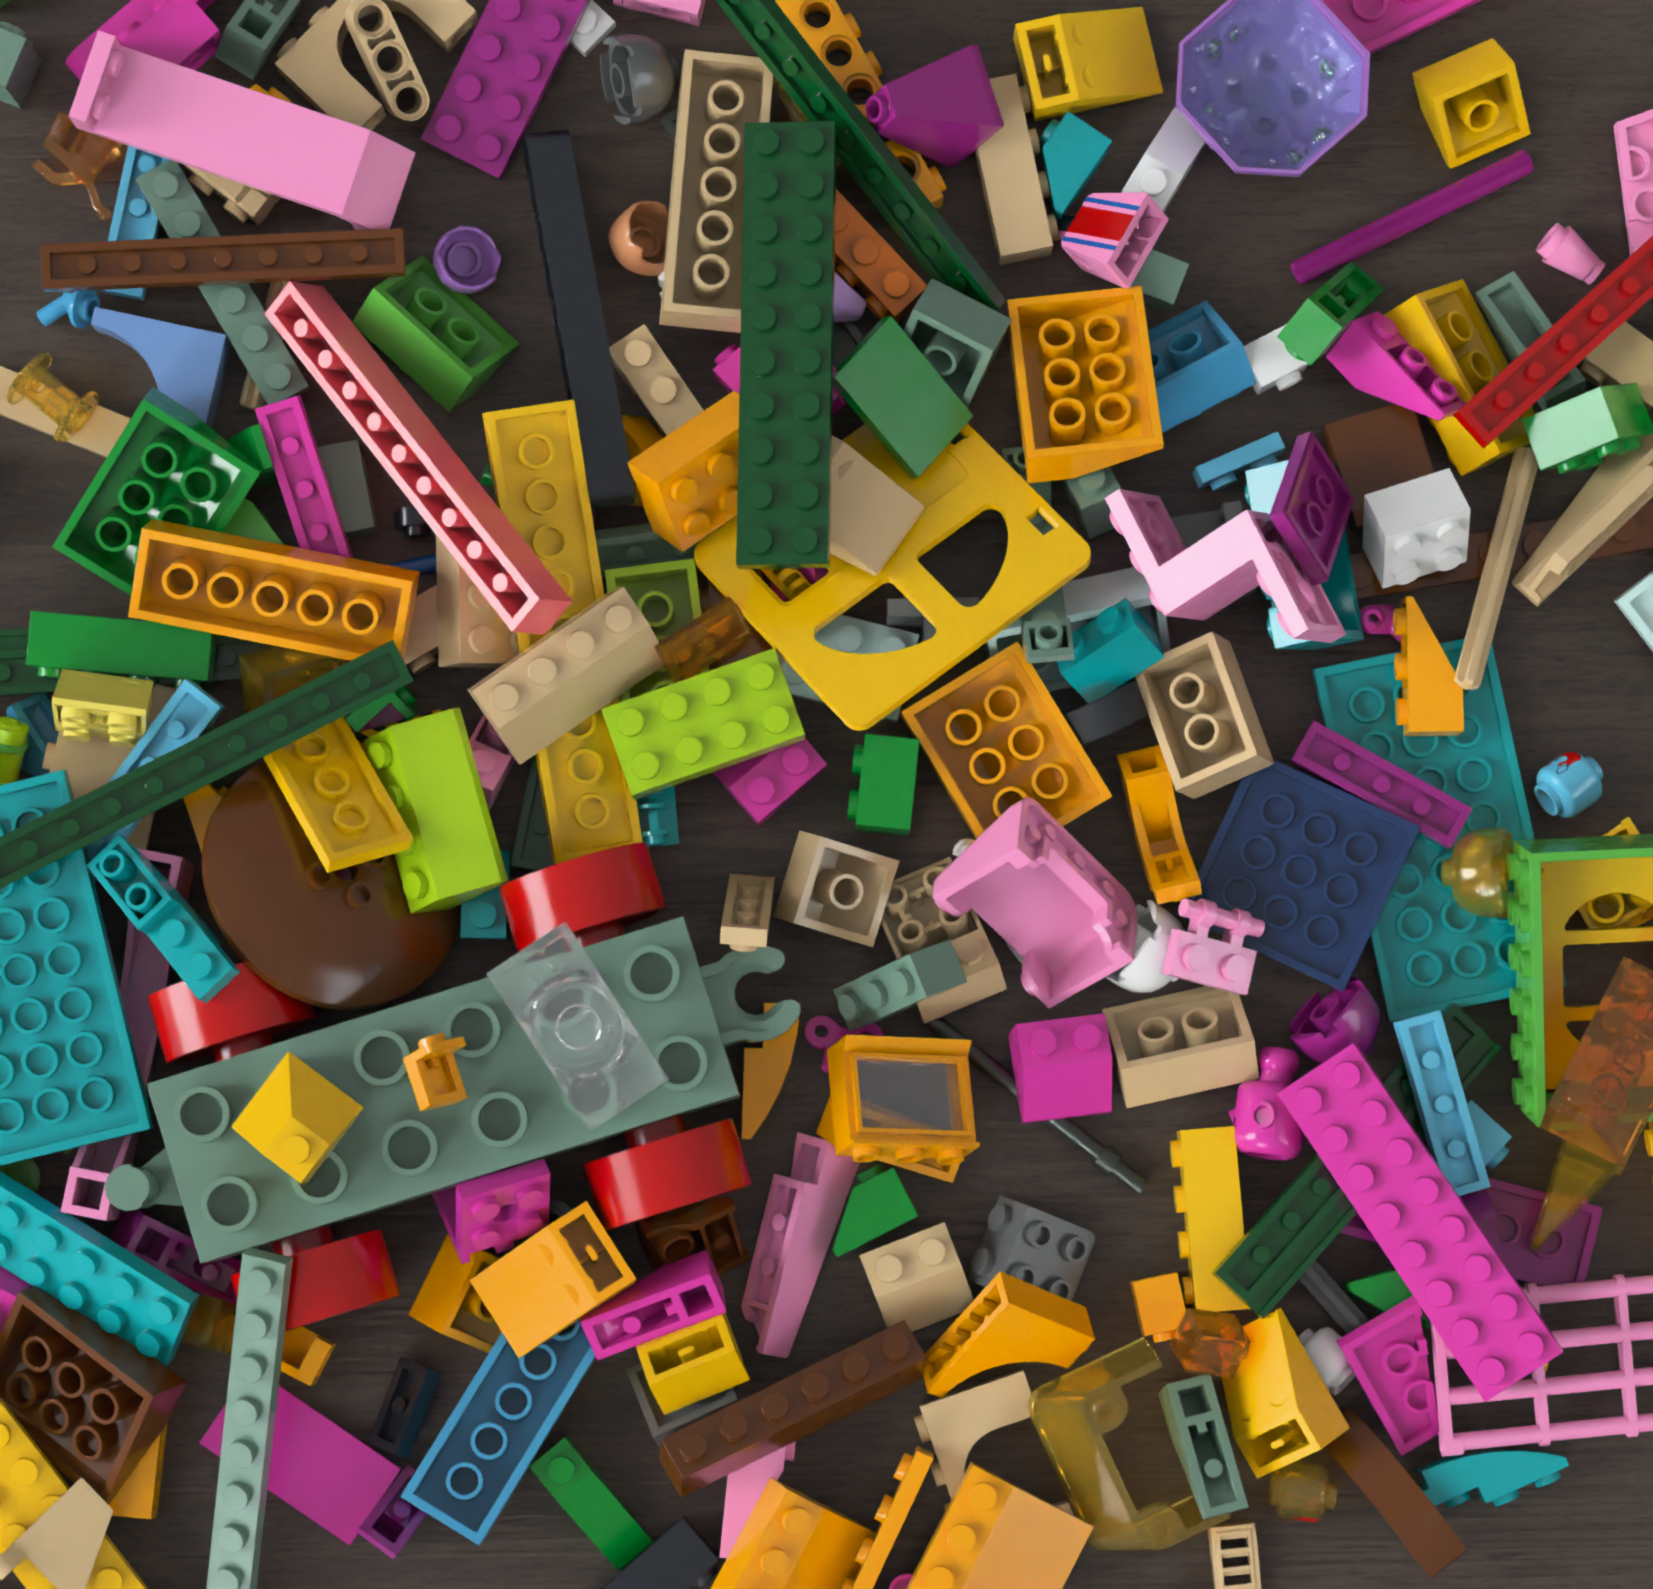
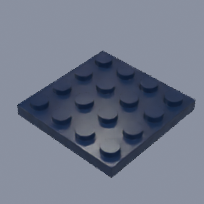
M1273 759L1275 764L1242 778L1198 872L1202 894L1186 899L1198 901L1202 898L1215 902L1217 908L1228 911L1238 908L1250 912L1253 918L1264 921L1265 929L1258 938L1246 935L1242 945L1345 992L1421 827ZM1214 925L1210 927V930L1223 935L1224 928Z

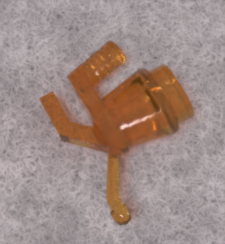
M59 112L42 146L64 163L70 172L55 173L39 159H37L32 167L56 187L85 183L93 209L102 220L108 221L111 219L112 214L110 210L101 206L93 182L96 180L97 174L121 155L120 149L124 144L80 129L69 152H67L62 146L73 122L69 116Z

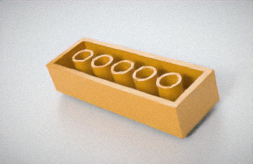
M152 519L141 530L128 617L350 661L393 640L404 661L420 571Z

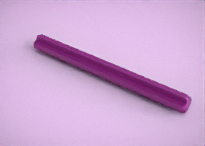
M1520 150L1294 260L1290 265L1292 275L1298 284H1305L1530 174L1534 169L1532 159L1526 150Z

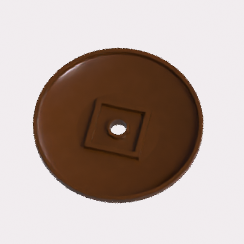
M265 761L249 769L237 779L220 799L208 822L202 850V875L208 904L216 924L233 951L247 967L275 989L297 1000L323 1008L337 1010L374 1008L402 998L420 986L434 973L450 950L459 924L461 905L453 909L411 914L394 854L348 867L351 874V879L348 881L338 878L334 871L327 873Z

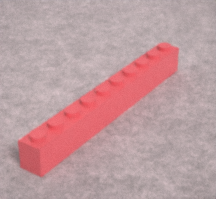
M289 281L264 313L509 629L512 632L546 634L572 603V600L324 286Z

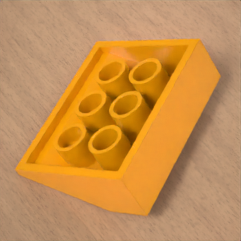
M1132 286L1129 289L1113 288L1007 300V314L1012 319L1008 327L1027 483L1073 479L1163 449L1164 443L1142 286Z
M1018 641L903 710L900 714L914 739H920V749L975 839L1010 806L1026 797L1037 801L1062 827L1112 797L1033 665L1026 661L1023 649Z
M970 1462L906 1589H1062L1094 1526Z
M770 1477L711 1589H840L846 1577L854 1581L861 1566L860 1563L854 1561L865 1536L874 1539L876 1531Z

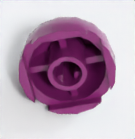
M1351 977L1345 992L1332 987L1334 991L1322 1000L1320 995L1315 993L1303 1004L1290 1022L1289 1029L1294 1035L1289 1036L1311 1060L1322 1064L1353 1042L1357 1044L1364 1056L1367 1057L1373 1050L1372 1043L1378 1035L1381 1016L1379 1007L1369 990L1358 977Z

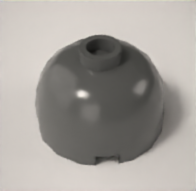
M626 33L606 38L603 44L609 45V51L600 54V78L607 104L613 103L615 100L620 111L619 114L613 115L614 118L622 125H628L658 116L667 108L674 94L675 84L679 82L680 74L676 60L673 57H669L666 49L657 40L641 33Z

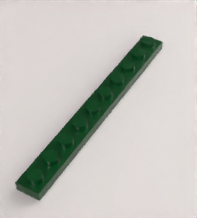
M716 0L809 121H835L837 126V158L931 279L933 278L995 311L998 310L1007 300L775 0Z
M391 640L1 836L0 889L413 682L414 680L394 641Z

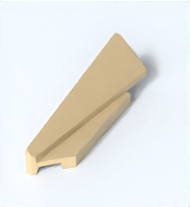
M1653 434L1640 439L1642 447L1619 456L1616 453L1606 456L1603 460L1604 463L1600 464L1512 580L1513 586L1537 607L1653 498Z

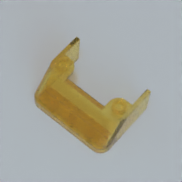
M1145 1337L1038 1387L1030 1395L1027 1404L1028 1414L1076 1517L1094 1526L1087 1539L1094 1548L1102 1551L1167 1549L1231 1518L1228 1513L1203 1520L1194 1495L1171 1506L1165 1503H1153L1138 1511L1131 1500L1102 1434L1118 1427L1126 1418L1128 1403L1121 1386L1163 1367Z

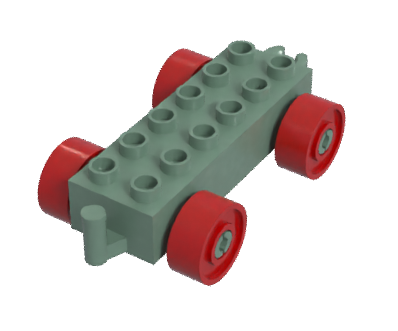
M640 842L602 850L558 863L519 877L498 888L518 955L542 952L561 946H566L567 953L276 1044L273 1039L274 1036L297 1029L317 1019L313 1005L292 998L275 989L256 975L244 962L235 964L240 973L207 1004L198 1000L184 981L176 983L147 997L166 1064H178L212 1055L215 1056L216 1062L147 1083L166 1148L142 1167H132L133 1164H127L115 1168L107 1177L105 1184L106 1196L112 1205L124 1211L151 1208L156 1204L183 1206L200 1263L217 1262L242 1254L249 1247L258 1249L268 1245H272L275 1254L293 1258L285 1332L401 1295L381 1229L334 1241L330 1226L456 1187L458 1183L552 1157L624 1134L628 1150L583 1165L598 1215L605 1231L753 1185L733 1118L687 1131L682 1115L740 1098L725 1047L743 1041L750 1043L771 1041L788 1032L800 1017L801 1008L795 1000L790 999L778 1002L771 1010L760 1015L744 1012L735 1000V988L743 976L753 972L770 974L782 969L785 964L784 954L779 949L766 946V948L757 947V950L752 952L733 950L725 954L719 962L700 967L689 929L683 916L626 934L624 927L667 910L646 842ZM440 1033L445 1034L446 1040L463 1036L466 1046L453 1054L468 1098L456 1104L420 1111L403 1058L419 1049L418 1041ZM288 1051L364 1107L307 1184L298 1182L261 1154L231 1127ZM240 1272L230 1276L236 1297H238Z

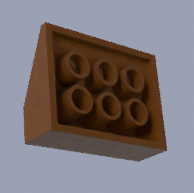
M37 1286L19 1291L0 1334V1398L54 1467L74 1483L82 1477L107 1504H110L170 1420L187 1382L155 1357L142 1355L135 1345L115 1333L104 1331L98 1323L76 1310L67 1308L60 1300Z

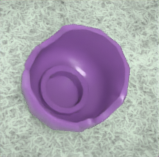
M460 225L440 237L434 249L433 267L439 281L454 292L472 294L486 289L497 279L501 255L488 234L478 227Z

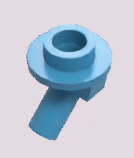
M96 290L74 291L73 293L63 292V296L44 306L36 314L40 322L46 327L65 314H68L70 322L74 327L84 329L91 323L94 307L100 308V300Z

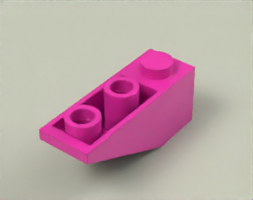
M1379 311L1354 319L1326 356L1355 389L1438 421L1453 416L1454 413L1466 404L1458 396L1456 388L1449 381L1442 379L1428 364L1425 355L1420 350L1412 347L1398 332L1395 323L1386 316H1383Z

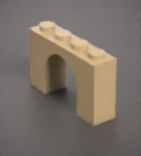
M337 0L330 8L324 6L313 15L308 23L310 28L299 39L291 38L282 46L277 54L279 59L274 64L279 74L319 113L373 130L386 117V113L382 104L354 79L343 66L342 47L345 37L349 32L344 18L345 10L353 0ZM381 0L388 6L390 11L401 13L414 20L448 53L479 21L476 10L466 0ZM372 5L363 7L358 14V21L369 14L377 12V10Z
M1020 1369L945 1395L943 1398L939 1397L919 1404L922 1415L913 1418L922 1443L932 1442L937 1458L933 1459L930 1467L936 1485L939 1487L946 1484L952 1499L965 1474V1463L974 1444L988 1432L1038 1415V1411L1025 1373ZM1067 1499L1053 1503L1054 1506L1073 1515ZM949 1503L943 1504V1505H944V1508H945V1511H946V1509H947Z

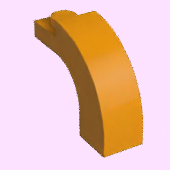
M1160 745L1117 755L1124 797L1138 854L1150 892L1154 893L1157 904L1171 901L1177 902L1202 894L1200 879L1188 850L1180 823L1172 779Z

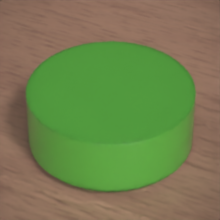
M33 1158L0 1166L1 1172L36 1193L39 1190L43 1174L40 1165Z

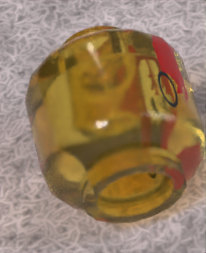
M1297 1460L1272 1472L1268 1503L1275 1506L1277 1515L1280 1518L1316 1523L1322 1519L1325 1509H1334L1337 1496V1482L1329 1481V1473L1325 1465Z

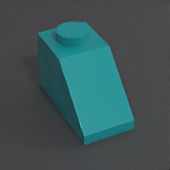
M1067 111L1061 122L1054 118L1039 140L1045 144L1041 153V162L1049 186L1050 197L1048 198L1051 213L1055 215L1056 221H1059L1069 211L1110 151L1112 144L1111 139L1069 111Z
M500 851L508 881L461 904L460 938L464 941H510V925L498 888L511 881V851Z

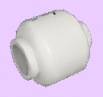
M1329 1327L1321 1328L1315 1333L1308 1328L1298 1338L1328 1391L1333 1395H1337L1355 1378L1351 1367L1336 1342L1342 1336Z

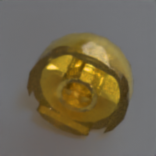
M1508 828L1475 829L1463 835L1456 842L1451 859H1443L1441 877L1443 886H1451L1454 901L1461 909L1472 915L1487 918H1508V899L1513 898V891H1508L1510 880L1506 867L1507 854L1513 853L1512 836L1510 832H1507Z

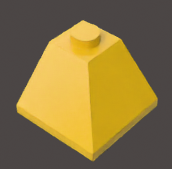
M288 1051L231 1127L278 1167L298 1182L307 1184L364 1107Z

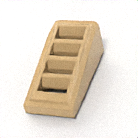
M1244 1521L1207 1525L1214 1589H1261L1255 1522ZM1245 1538V1547L1221 1549V1540ZM1247 1556L1248 1564L1223 1567L1222 1558ZM1249 1574L1250 1582L1224 1585V1576Z

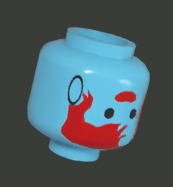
M1573 751L1565 752L1539 770L1536 776L1537 785L1534 787V793L1539 804L1550 815L1572 818L1600 799L1602 795L1601 779H1603V772L1599 764L1592 757H1583L1581 754Z

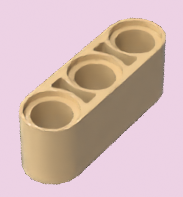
M381 0L351 1L345 10L346 26L385 109L389 114L402 120L414 121L420 119L429 108V95L390 9ZM372 5L377 10L378 22L372 29L364 30L359 25L358 14L363 7ZM391 46L397 54V62L392 69L383 71L378 66L377 56L384 47ZM410 87L416 96L415 104L409 111L401 112L397 107L396 97L403 88Z

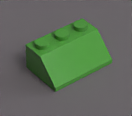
M423 255L406 266V276L389 277L375 286L352 321L356 328L371 343L375 344L449 413L471 398L520 345L517 340L465 293L454 292L440 282L433 264Z

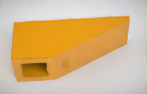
M1406 596L1400 602V608H1394L1393 612L1394 635H1401V653H1395L1394 675L1395 680H1402L1403 698H1396V725H1403L1404 737L1458 736L1464 732L1463 689L1459 688V685L1454 682L1455 671L1414 597Z

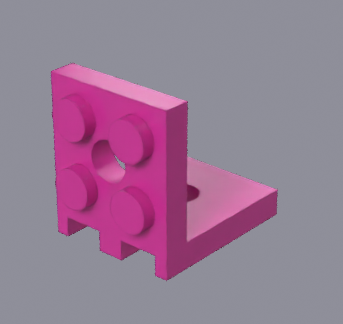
M544 1159L458 1183L456 1187L431 1194L461 1264L470 1262V1253L494 1247L496 1254L514 1249V1240L535 1235L549 1225L550 1171Z

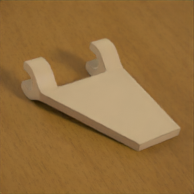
M81 1477L0 1555V1579L3 1580L24 1558H27L57 1589H85L114 1510Z

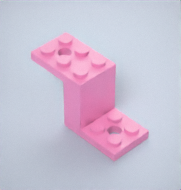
M1118 489L1105 498L1112 511L1109 514L1110 521L1117 532L1125 537L1131 549L1129 552L1130 560L1136 570L1145 576L1151 588L1149 591L1151 602L1164 616L1205 621L1260 585L1262 590L1273 598L1279 610L1277 613L1278 622L1282 629L1293 639L1333 643L1346 635L1321 584L1312 585L1270 519L1269 513L1245 510L1186 549L1160 496Z

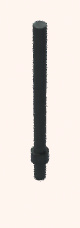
M942 1017L925 1025L938 1038L970 1040ZM972 1041L968 1061L1018 1100L1014 1074ZM1070 1118L1044 1121L1095 1161L1092 1166L1106 1177L1110 1173L1136 1195H1139L1149 1181L1121 1160L1123 1155L1110 1144L1107 1147L1102 1145Z

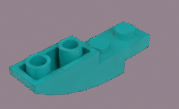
M119 834L86 865L137 930L147 934L198 1000L207 1004L240 973L239 969L219 946L222 942L168 880L123 835Z
M1514 1448L1486 1449L1443 1458L1416 1468V1471L1423 1485L1420 1489L1434 1506L1443 1503L1445 1508L1448 1509L1459 1505L1471 1498L1468 1491L1474 1489L1480 1501L1484 1503L1493 1501L1494 1506L1497 1507L1518 1498L1520 1494L1517 1489L1534 1482L1536 1488L1560 1479L1559 1470L1568 1467L1569 1463L1564 1456L1537 1450Z

